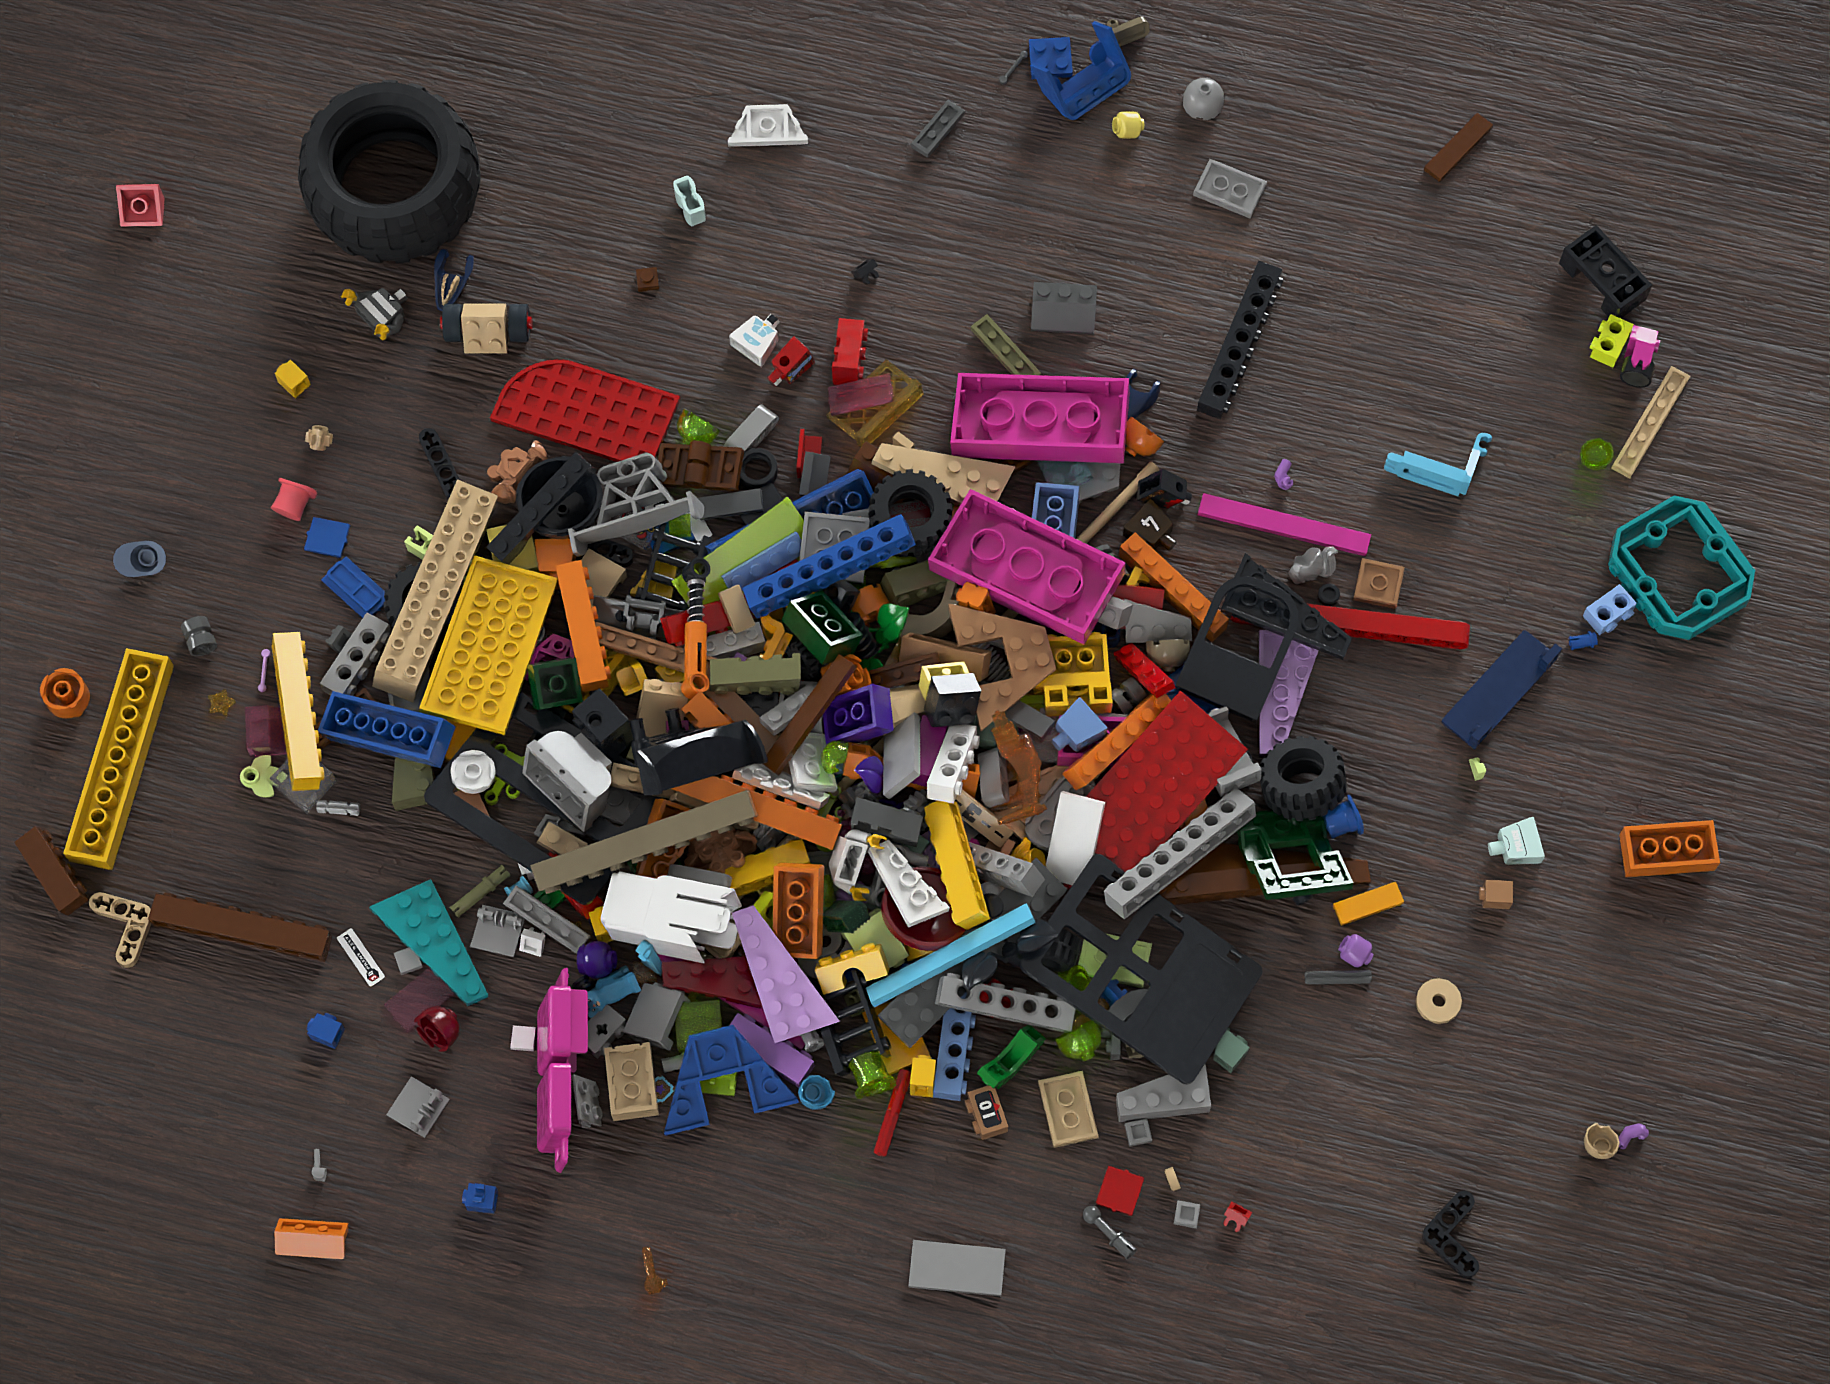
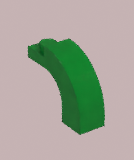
M1032 1025L1023 1027L1009 1045L995 1059L982 1066L977 1074L986 1085L991 1086L993 1089L1001 1088L1032 1058L1046 1038Z

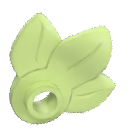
M262 755L255 758L252 765L244 768L240 774V780L245 787L252 788L257 796L265 798L274 796L272 786L280 783L285 777V773L282 770L271 766L272 759L270 755ZM255 775V779L252 781L248 780V777Z

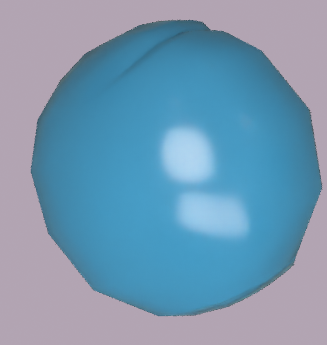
M812 1075L801 1082L798 1095L802 1104L807 1108L821 1110L832 1103L835 1091L832 1090L829 1080L819 1075Z

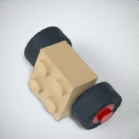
M445 304L442 317H440V328L443 329L445 342L463 341L464 353H507L509 338L511 342H528L530 329L533 327L528 304H510L508 318L506 304Z

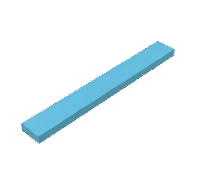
M1026 903L866 987L871 1004L876 1007L1036 923L1029 906Z

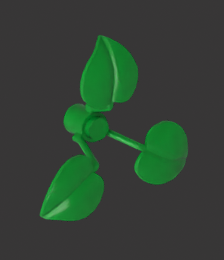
M887 603L880 607L877 619L881 628H869L870 632H876V640L882 644L878 653L889 648V644L897 643L901 640V633L908 617L909 608L892 603ZM874 656L862 659V662L859 663L862 668H867L868 671L884 667L880 660L873 659Z

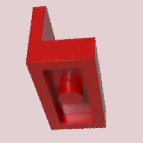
M800 429L797 478L802 477L805 451L821 454L822 437L805 436V429Z

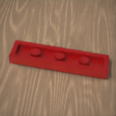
M1133 643L1125 645L1113 653L1116 661L1156 698L1176 688L1173 680Z

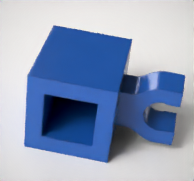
M469 1183L468 1190L464 1189L462 1203H465L467 1211L495 1214L499 1191L496 1186Z

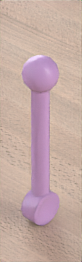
M264 649L261 652L263 666L261 683L258 686L260 692H265L267 689L265 685L267 660L271 656L268 649Z

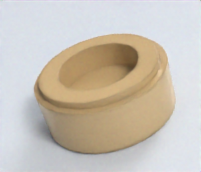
M1173 1167L1165 1169L1171 1190L1181 1189Z

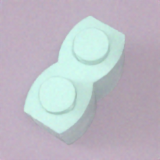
M689 176L674 180L676 202L683 209L686 222L690 226L704 222L706 220L704 202L701 196L696 193L694 181Z

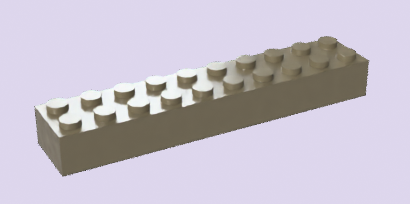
M745 790L530 866L538 890H545L546 894L561 890L560 885L567 883V886L581 883L583 882L582 877L588 876L591 879L604 875L603 870L610 868L611 871L624 868L626 867L625 862L632 861V864L647 860L646 855L653 853L654 856H659L669 852L668 847L674 845L676 849L690 845L689 840L696 838L697 841L712 837L711 832L718 830V833L722 834L731 831L734 824L739 823L740 826L755 822L753 818L757 817L758 814L750 791Z

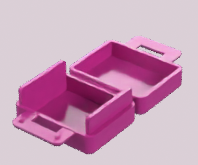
M568 967L561 971L555 986H551L548 989L537 1012V1071L543 1076L537 1087V1148L541 1153H555V1170L559 1173L563 1171L568 1162V1138L571 1133V1073H575L577 1070V1054H585L588 1051V992L586 990L571 989L568 986Z

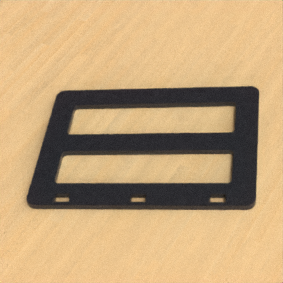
M520 692L510 720H518L541 736L554 731H562L572 735L574 738L580 733L587 738L588 734L547 708L537 709L538 711L535 715L525 710L528 704L534 707L533 700ZM476 728L425 791L424 800L429 806L532 872L530 865L552 857L453 793L457 787L452 782L450 770L452 762L461 753L470 750L484 752L494 762L496 777L581 832L583 831L522 773L523 766L491 746L498 737V733ZM598 744L596 745L612 762L610 775L613 763L638 768V766H635L608 747L602 749ZM627 790L638 797L641 802L623 826L616 827L599 816L593 821L592 827L583 833L599 842L645 826L648 823L655 799H670ZM605 869L603 870L604 875L591 879L588 876L582 877L583 882L572 886H567V883L560 885V891L582 905L591 904L616 870Z

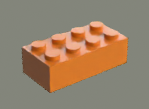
M1713 820L1624 826L1619 835L1626 877L1715 871L1720 864Z
M780 862L774 866L773 932L793 958L817 959L822 955L824 865Z

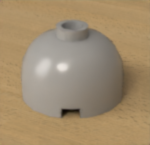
M1199 78L1193 80L1187 86L1183 94V107L1192 118L1196 119L1198 117L1203 118V120H1209L1221 113L1224 105V92L1215 80Z

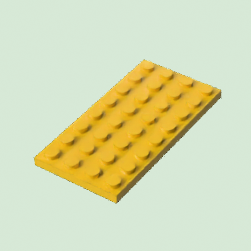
M474 555L420 704L419 712L505 735L528 670L527 665L531 662L554 596L558 578Z

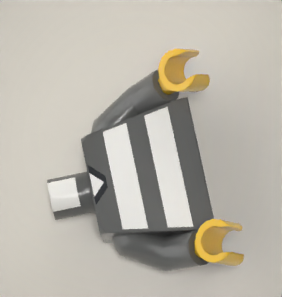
M384 288L366 292H354L351 289L343 291L341 298H347L345 304L350 306L352 302L355 303L354 307L357 314L381 340H385L387 336L400 331L405 316L401 304L408 299L401 289L392 296Z

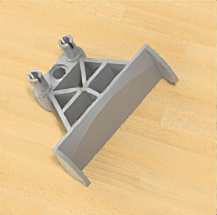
M644 453L603 466L597 473L600 483L605 487L597 526L578 532L573 528L568 529L572 552L576 556L585 555L588 544L637 533L668 522L686 513H690L694 519H700L704 515V505L691 491L686 492L687 497L675 501L660 482V480L662 482L666 480V472L662 470L661 463L650 453ZM633 469L631 474L627 475V472ZM640 483L632 498L625 494L627 487ZM654 484L659 488L658 490L651 491ZM616 495L624 499L615 503ZM665 500L670 502L644 511L641 508ZM633 511L632 515L611 521V517Z

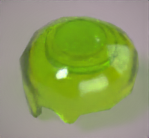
M1601 438L1588 440L1582 446L1580 452L1582 464L1594 471L1605 469L1611 464L1614 456L1612 444Z
M833 740L823 748L821 764L826 773L833 775L840 771L836 768V765L845 762L849 748L848 742Z

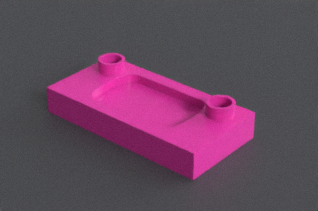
M958 373L950 441L952 455L981 459L1124 463L1130 396L1129 378Z
M972 489L968 491L928 558L930 571L961 586L969 582L975 584L976 587L987 588L992 601L1083 645L1086 643L1125 575V562Z

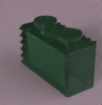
M837 900L823 912V924L828 932L854 934L857 928H860L864 923H867V920H870L868 908L860 900Z

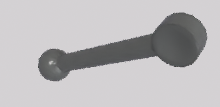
M1021 51L1020 57L1008 72L1000 76V84L1004 85L1007 83V78L1022 59L1027 58V51Z

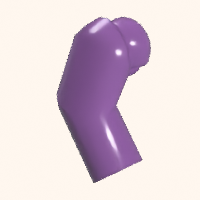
M1282 459L1274 474L1278 486L1283 490L1293 486V480H1290V477L1287 475L1292 463L1286 459Z
M1640 1123L1626 1126L1618 1137L1620 1142L1619 1148L1625 1149L1631 1138L1646 1139L1649 1135L1646 1126Z

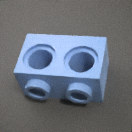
M1619 584L1588 606L1583 617L1599 635L1605 631L1609 633L1617 627V623L1620 620L1626 621L1634 614L1633 610L1637 603ZM1615 603H1621L1624 608L1617 607ZM1598 615H1604L1608 620H1602Z

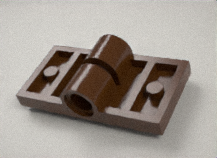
M691 441L690 445L661 443L658 461L662 465V470L666 472L667 478L664 482L661 480L660 482L664 487L738 491L744 449L740 447L711 446L703 441Z

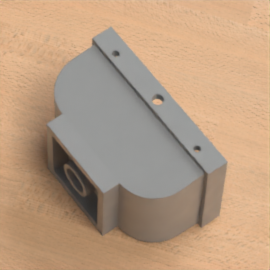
M554 731L546 734L538 741L534 739L526 745L522 773L583 832L592 827L593 821L606 808L611 785L610 770L612 762L582 733L574 738L566 732Z

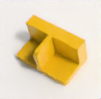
M636 658L628 661L629 666L616 672L618 686L625 696L642 690L644 679H647L642 665Z

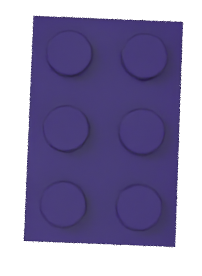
M870 684L836 696L823 714L826 744L846 748L848 742L860 743L894 731L890 688Z

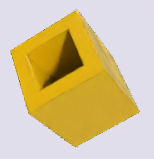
M291 360L280 365L275 372L278 383L294 398L311 385L308 376Z

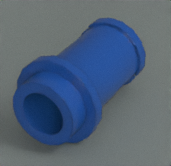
M1588 631L1587 634L1568 637L1571 650L1589 646L1594 648L1595 645H1598L1595 632L1591 633V631Z

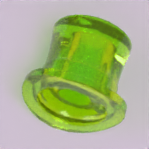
M879 1052L864 1053L849 1063L858 1086L855 1091L857 1099L882 1094L896 1086V1079L885 1071Z

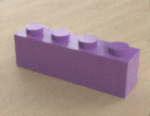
M737 1013L730 1025H734L777 1075L799 1088L801 1082L809 1076L815 1067L812 1060L813 1057L804 1050L799 1052L794 1049V1045L787 1039L774 1043L770 1028L766 1026L761 1028L755 1024L756 1020L747 1014L742 1016Z

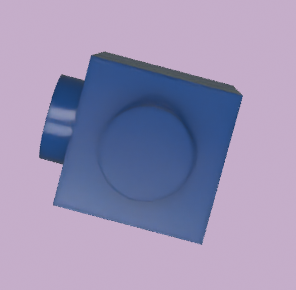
M317 1013L315 1018H311L307 1025V1034L310 1039L333 1049H336L345 1030L342 1023L338 1022L336 1017L325 1013L324 1016Z

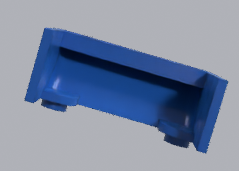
M1096 21L1092 23V26L1099 41L1093 44L1089 51L1092 64L1061 84L1057 77L1052 76L1049 69L1034 63L1030 65L1042 93L1065 118L1070 120H1076L1127 85L1131 79V71L1112 27Z

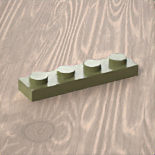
M988 314L971 326V331L1012 375H1041V372Z

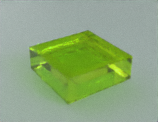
M683 514L670 520L669 534L676 537L692 536L690 514Z

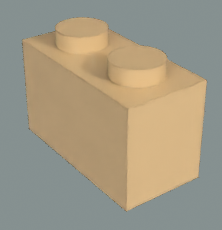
M551 822L547 823L536 842L557 855L588 845V843Z

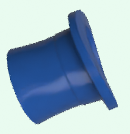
M1350 794L1347 795V801L1338 804L1334 810H1329L1328 814L1323 816L1331 839L1349 832L1357 831L1359 835H1362L1364 832L1361 816Z

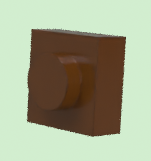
M657 267L636 269L638 292L659 290Z

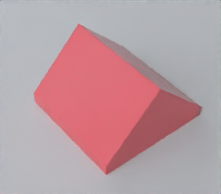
M159 184L116 185L121 227L163 225L165 198Z

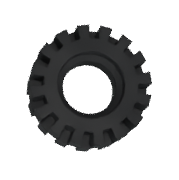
M800 640L789 645L785 650L787 654L785 658H792V654L800 653L801 681H808L821 674L820 670L825 664L822 665Z

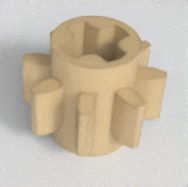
M314 425L312 430L309 429V432H306L305 442H309L311 449L323 451L326 450V446L332 444L333 434H330L325 426Z

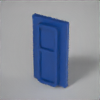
M348 557L338 561L321 579L326 586L362 618L367 612L374 616L384 607L385 591Z

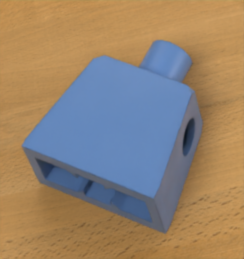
M1079 697L1056 722V731L1059 735L1051 741L1059 751L1066 745H1069L1075 752H1078L1104 738L1107 735L1108 727Z

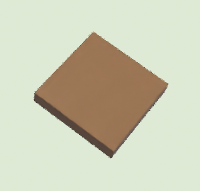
M1362 558L1353 600L1396 609L1405 567Z

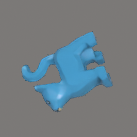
M623 966L610 973L609 976L597 980L595 987L587 991L588 1016L590 1018L602 1011L606 1005L615 1003L631 993L641 991L634 973L629 972L627 966Z

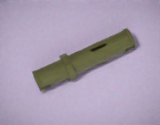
M501 864L499 868L488 877H483L482 882L449 908L453 913L455 912L457 918H460L462 914L490 891H495V887L511 876L507 870L505 871V867Z

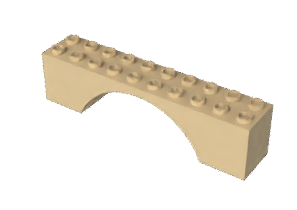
M460 480L456 481L376 667L372 687L414 702L455 597L492 519L498 498L497 495Z

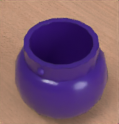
M592 941L587 945L583 944L577 951V968L581 975L601 979L609 976L617 966V953L606 942Z

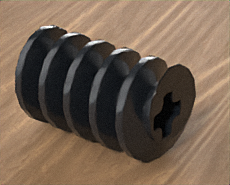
M850 612L845 615L863 634L853 654L860 658V660L876 655L880 650V646L877 644L876 639L873 638V634L869 631L868 626L865 625L858 612Z

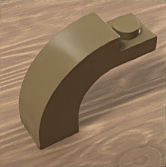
M948 579L940 605L927 615L908 614L901 636L903 637L911 632L940 639L950 633L954 628L948 605L960 606L958 601H956V594L963 586Z

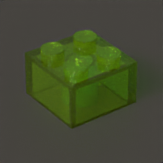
M719 1000L682 1003L675 1019L679 1055L682 1052L684 1053L689 1035L722 1028Z

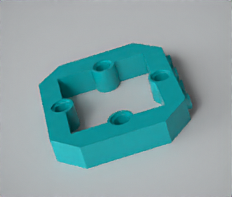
M1675 495L1616 530L1608 563L1610 572L1613 576L1618 577L1622 587L1632 596L1637 603V609L1643 611L1651 628H1655L1659 634L1686 640L1692 639L1746 607L1751 598L1755 569L1705 502ZM1686 519L1704 542L1703 556L1709 561H1718L1733 584L1717 594L1710 589L1701 590L1697 594L1692 608L1677 617L1658 592L1656 581L1644 573L1630 554V551L1642 544L1649 548L1659 547L1666 537L1667 530ZM1650 532H1656L1659 537L1652 536ZM1711 545L1717 546L1719 550H1714ZM1640 587L1647 588L1649 592H1643ZM1701 600L1707 601L1709 606L1703 605Z

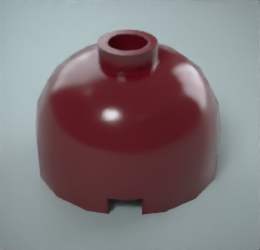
M441 1006L429 1007L414 1019V1023L417 1022L419 1025L416 1031L422 1040L432 1048L435 1044L440 1048L438 1050L440 1052L447 1051L459 1036L460 1029L457 1015L451 1009Z

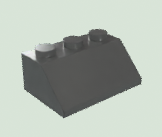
M1034 282L1031 331L1094 335L1097 285Z

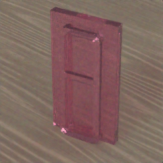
M890 373L828 387L831 416L893 402L894 397Z

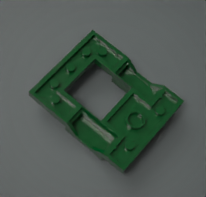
M1273 810L1256 812V816L1237 831L1240 850L1250 873L1256 875L1266 900L1351 890L1353 888V881L1339 850H1332L1327 839L1323 816H1316V819L1313 820L1306 818L1303 821H1297L1296 818L1291 820L1284 818L1283 814L1278 815ZM1306 845L1314 865L1319 866L1321 869L1319 871L1282 875L1271 849Z

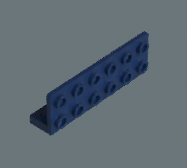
M1524 630L1445 715L1441 722L1475 750L1558 659L1562 648L1555 643L1549 649Z

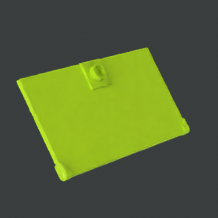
M788 497L703 558L708 561L711 568L703 588L705 590L703 592V597L705 598L703 605L720 600L718 593L728 589L721 577L725 573L794 532H797L802 540L804 520ZM681 574L671 582L687 603L689 600L687 594L690 589L687 587L688 584L684 581ZM715 631L708 633L709 636L716 634Z

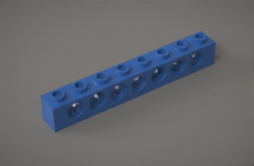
M900 514L753 582L742 589L749 609L756 618H760L781 607L788 606L792 600L810 595L820 589H825L829 585L846 579L854 573L866 570L870 566L880 561H885L895 554L907 551L915 546L916 543L908 523Z

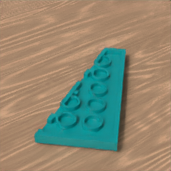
M431 879L369 907L467 1006L488 997V993Z

